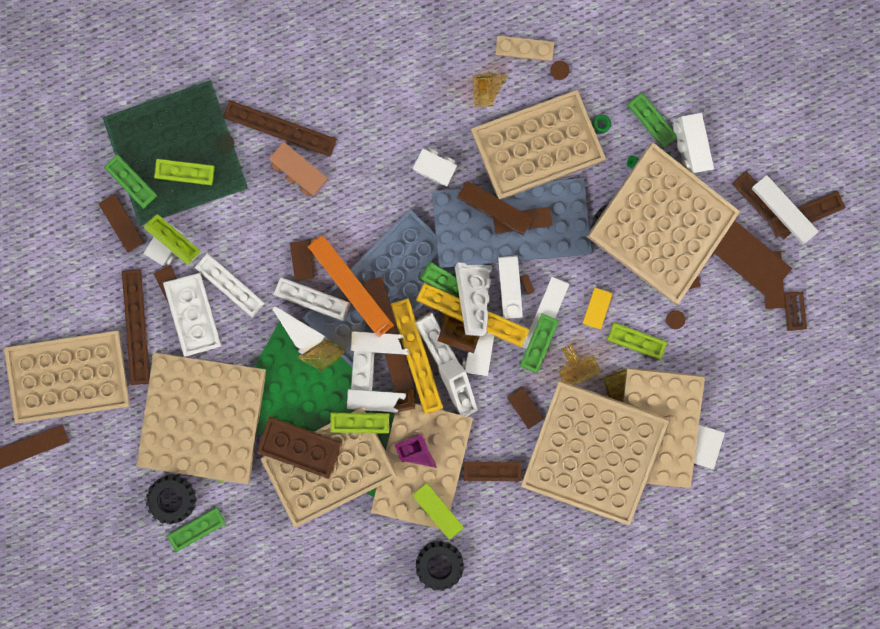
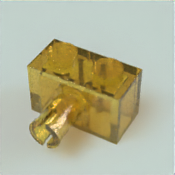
M572 343L567 345V347L561 348L569 363L567 367L557 371L561 381L576 385L601 373L594 355L579 359Z

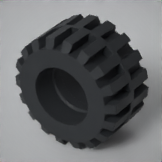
M167 475L156 480L149 487V492L146 494V506L149 507V514L152 513L155 520L158 519L160 523H167V525L180 523L189 517L195 509V502L197 501V497H195L196 491L195 489L193 490L191 482H187L186 478H181L179 475ZM168 488L176 489L182 497V504L175 511L165 509L161 503V494Z
M440 540L438 542L433 541L428 545L426 544L420 550L416 559V574L420 582L425 584V587L432 588L434 591H445V589L453 588L452 586L456 585L463 575L464 562L458 548L451 545V543ZM439 554L447 556L451 562L450 572L442 577L434 576L428 568L429 560Z

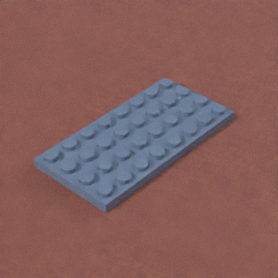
M584 178L551 181L502 199V201L520 211L550 207L553 226L527 230L524 236L517 232L495 234L492 218L457 199L461 189L432 192L438 264L440 268L455 267L458 262L465 263L466 265L499 263L498 257L517 255L518 261L592 254L591 240L587 237L590 230ZM493 186L479 187L497 197Z
M410 209L350 270L364 288V281L382 276L390 304L409 298L413 314H415L424 305L416 301L424 283L429 284L420 279V276L429 261L439 266L436 234ZM455 267L442 268L451 274L455 273ZM337 284L326 293L350 302ZM352 303L344 321L312 309L302 317L314 330L326 336L324 340L352 368L354 351H351L352 332L374 333Z

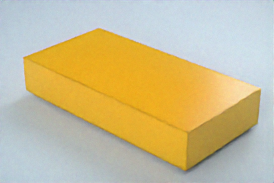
M594 287L582 324L601 330L613 293Z

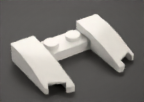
M352 332L351 351H354L352 385L351 389H348L347 409L358 410L363 407L364 410L398 412L394 406L399 398L403 400L406 398V393L372 391L375 353L409 355V350L407 348L402 350L398 340L403 338V335L383 334L378 337L375 333Z

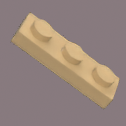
M497 36L495 56L552 62L554 42Z

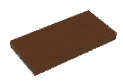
M735 220L713 252L767 298L793 269Z
M269 416L257 453L330 479L342 442Z

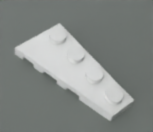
M458 262L455 266L466 335L483 336L487 331L488 289L491 284L489 277L492 271V266L466 265L465 263Z

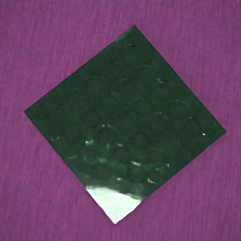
M211 80L102 117L115 156L118 154L158 195L157 198L143 209L129 194L139 226L146 225L157 214L162 218H166L249 189ZM161 159L215 166L213 186L155 179L156 160Z

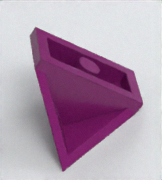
M422 433L395 444L401 462L437 468Z

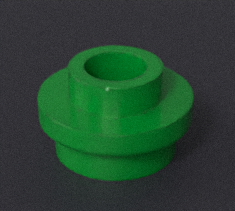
M603 114L597 115L592 121L594 131L599 134L608 132L611 127L609 117ZM599 121H603L605 123V126L603 128H600L598 126Z

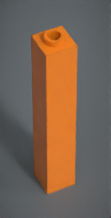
M323 235L314 238L308 248L378 337L382 336L394 326L328 240Z

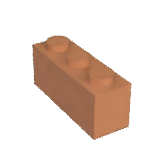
M282 142L269 158L272 162L270 166L278 173L282 170L286 174L285 179L291 184H299L301 186L300 191L307 197L310 195L315 197L329 180L285 142Z

